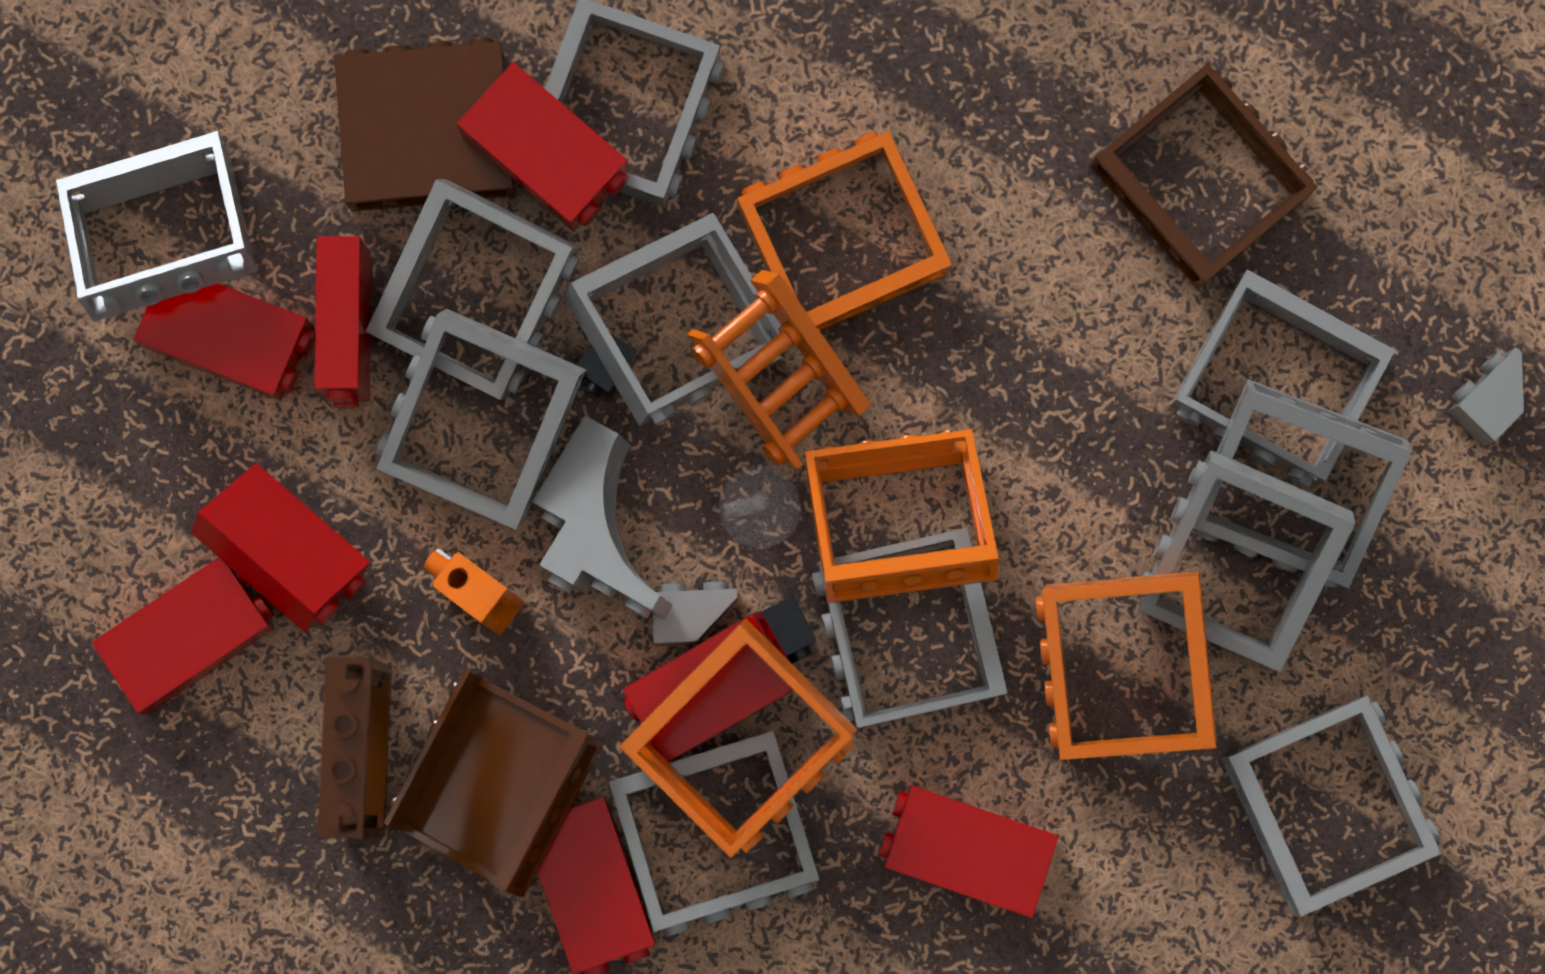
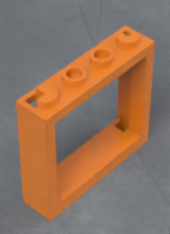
M876 131L867 133L855 140L856 146L842 152L839 148L826 151L817 157V163L804 169L802 165L790 167L779 174V180L765 185L763 181L754 183L743 189L741 192L743 196L737 198V208L766 271L779 273L796 296L756 208L882 152L931 257L808 311L807 314L819 331L947 275L951 270L952 263L889 131L880 135Z
M949 429L937 434L922 436L905 435L899 439L878 442L866 440L855 445L825 446V449L805 451L806 475L827 603L981 583L998 579L999 558L972 429L952 432ZM961 464L977 546L835 565L822 482Z
M1200 571L1048 584L1042 589L1043 596L1036 597V612L1038 622H1045L1047 638L1040 639L1042 663L1050 664L1051 680L1045 681V697L1047 706H1054L1056 722L1049 723L1051 747L1059 748L1060 760L1216 748L1217 736ZM1182 591L1197 733L1073 742L1058 602Z
M745 619L619 747L731 858L740 849L747 853L764 836L759 830L770 819L775 824L782 820L794 807L790 799L800 789L806 794L809 793L825 776L820 769L831 758L836 763H839L855 746L851 739L857 728ZM747 643L835 733L736 830L649 741Z

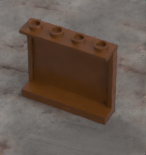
M475 38L470 40L467 45L452 46L450 42L439 41L427 45L428 48L411 49V47L406 45H395L388 47L386 52L370 53L366 49H352L346 51L344 56H334L345 203L351 212L424 205L436 179H447L485 199L516 197L515 181L463 137L456 124L504 72V52L501 42H493V39Z
M464 670L461 677L452 685L449 692V700L441 715L432 723L429 729V738L421 753L411 762L409 775L402 789L391 800L384 824L401 830L490 880L492 885L524 898L604 742L481 677Z

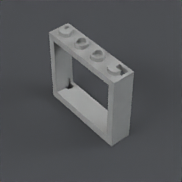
M578 0L545 87L563 105L594 22L702 59L657 182L655 183L626 173L629 179L619 191L665 208L669 197L676 198L677 192L681 188L684 175L678 174L682 160L690 161L698 138L692 135L696 122L704 123L707 117L711 99L707 98L706 95L710 84L718 85L721 72L725 61L720 60V45L591 0Z
M218 131L56 180L78 299L93 322L104 318H112L123 312L143 306H151L162 300L185 293H194L202 288L228 280H236L241 276L257 272L231 159ZM212 150L214 151L213 154L207 156L204 155V153ZM218 173L234 244L99 285L85 216L86 213ZM78 191L82 192V194L76 196L73 194L74 192Z
M436 179L365 332L412 356L416 354L421 356L425 344L395 328L453 203H456L555 253L515 338L540 349L545 337L544 334L540 333V330L546 318L553 319L561 305L563 297L558 295L564 280L570 282L577 271L576 267L580 259L576 255L580 246L447 179ZM439 352L434 367L499 400L509 397L510 393L516 395L520 384L524 382L527 372L522 370L523 365L507 358L496 380L442 352Z
M714 213L571 282L563 296L639 426L651 420L655 425L668 420L677 413L675 408L687 401L690 406L701 403L713 394L710 389L722 383L715 373L711 371L650 402L591 301L703 247L741 312L756 300L755 294L758 291L750 281L752 279L751 274ZM766 313L750 327L761 346L730 361L735 370L779 333L778 328L781 325L774 314ZM781 355L774 359L765 368H768L769 366L778 362L782 358Z
M1246 270L1239 277L1170 404L1171 407L1178 410L1176 413L1178 418L1193 426H1199L1202 423L1215 430L1213 436L1216 439L1222 440L1230 419L1190 397L1243 299L1250 301L1367 365L1341 415L1351 419L1359 420L1395 350L1257 274ZM1247 428L1239 443L1252 451L1250 456L1254 460L1269 467H1273L1274 463L1289 471L1287 474L1288 478L1305 487H1310L1311 484L1318 486L1327 480L1345 444L1328 438L1314 465Z
M445 309L438 313L436 318L430 316L424 326L421 339L426 341L421 356L416 354L408 367L406 378L411 381L406 394L400 393L393 405L391 416L396 419L391 432L385 431L378 443L376 454L381 456L376 469L517 530L525 521L587 369L454 311ZM447 333L559 381L508 505L398 457Z
M1247 379L1216 453L1233 459L1252 412L1256 410L1388 461L1343 563H1335L1325 583V586L1334 588L1339 584L1349 588L1411 454L1409 441ZM1216 479L1195 522L1194 532L1201 538L1215 542L1219 538L1234 544L1233 547L1237 551L1245 555L1256 557L1258 554L1274 559L1273 563L1286 571L1297 572L1298 569L1304 571L1312 555L1311 552L1209 514L1223 482L1220 479Z
M1210 450L1205 462L1198 460L1196 467L1193 468L1188 483L1192 484L1193 487L1187 499L1180 497L1173 509L1170 521L1175 522L1170 535L1162 534L1157 542L1152 556L1157 559V562L1152 572L1144 571L1142 576L1171 574L1216 479H1220L1326 525L1268 643L1204 616L1207 641L1281 672L1355 526L1354 514L1349 509ZM1161 593L1139 595L1140 612L1186 631L1184 607L1161 598Z
M967 527L836 557L834 561L835 565L929 553L951 548V550L972 547ZM819 561V572L812 573L817 598L825 597L826 599L821 562ZM981 583L960 585L984 686L866 713L841 604L840 602L827 603L826 599L829 613L821 615L827 639L835 638L838 654L831 656L836 680L844 679L848 696L841 697L844 716L849 721H854L857 729L1008 694Z
M1369 696L1357 697L1221 758L1292 915L1302 917L1441 854L1437 843L1440 842L1439 833L1430 819L1425 820L1418 805L1422 803L1421 794L1413 780L1406 779L1400 766L1404 763L1403 755L1396 742L1388 740L1382 725L1386 724L1385 716L1376 701L1371 702ZM1357 715L1418 847L1310 895L1250 762Z
M774 731L670 763L683 777L766 752L777 789L788 780ZM644 771L609 782L654 932L663 929L665 937L678 934L690 929L688 921L705 917L707 924L731 916L729 908L746 903L748 911L772 904L770 895L787 890L789 898L813 891L811 882L820 880L793 796L790 801L794 804V807L788 812L786 818L803 871L663 915L627 796L658 785Z

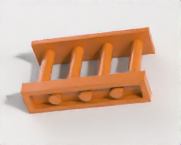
M761 270L750 280L758 291L755 294L756 300L713 337L694 329L686 335L695 346L691 349L694 357L703 367L713 370L766 443L762 446V449L768 458L778 466L784 464L798 470L803 463L792 448L835 410L840 412L844 410L860 415L871 403L779 273ZM766 313L774 314L781 324L778 328L779 333L735 370L722 351ZM789 346H797L804 356V359L801 360L802 366L761 402H758L746 384ZM813 378L820 379L827 389L824 392L825 398L784 434H781L769 416Z

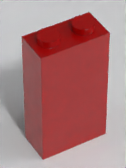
M514 62L509 65L456 123L463 137L573 232L580 224L584 227L589 225L601 210L598 204L608 193L612 196L617 194L629 179V176L626 174L629 171L627 159Z
M317 236L315 389L328 402H333V407L341 409L358 408L359 401H370L371 334L365 331L371 321L372 254L360 236Z
M218 283L202 288L194 293H185L147 306L133 341L143 348L281 401L284 393L290 394L299 374L295 367L300 355L308 354L313 344L315 333L311 331L313 325L306 317Z
M257 463L204 506L196 516L191 534L305 633L317 622L321 626L326 624L339 609L337 603L345 596L349 600L354 598L367 582L363 576L370 561Z
M219 557L91 642L138 714L148 715L275 629L269 620L275 615L266 600L261 595L255 598L247 587V582Z
M762 611L752 613L622 689L627 697L624 699V704L630 716L635 721L640 720L642 724L745 619L789 662L790 660ZM746 643L654 735L649 743L668 762H671L792 693L794 690Z
M909 785L907 793L899 791L892 811V815L899 818L894 833L886 831L878 856L885 858L883 867L1033 918L1059 835L913 785Z
M601 797L570 808L538 869V874L572 974L583 971V974H601L610 970L607 963L609 961L624 957L627 964L649 956L648 947L655 945L656 940L607 798Z

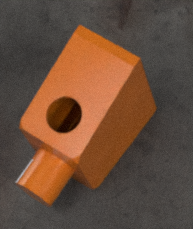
M436 549L430 554L424 564V570L436 578L432 584L435 589L498 636L503 633L525 604L508 588L459 552L455 553L451 558L442 550Z

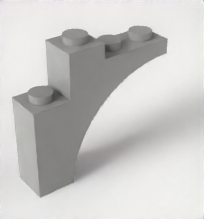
M584 416L532 501L544 511L541 519L560 530L539 565L551 573L548 581L570 594L573 587L586 595L591 587L611 599L614 598L616 593H619L629 599L625 606L647 619L652 612L665 619L673 605L652 590L639 576L627 556L618 529L616 516L617 487L621 468L631 445L618 433Z

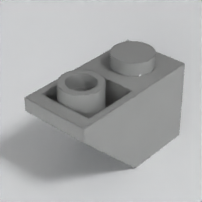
M1516 347L1504 355L1499 351L1494 353L1480 367L1485 374L1475 384L1468 380L1452 396L1456 403L1448 413L1483 447L1495 442L1524 412L1522 353Z
M724 581L703 583V590L686 591V584L684 583L662 584L661 592L657 593L673 606L665 619L653 614L654 645L698 644L738 600L737 588L729 589L728 582Z

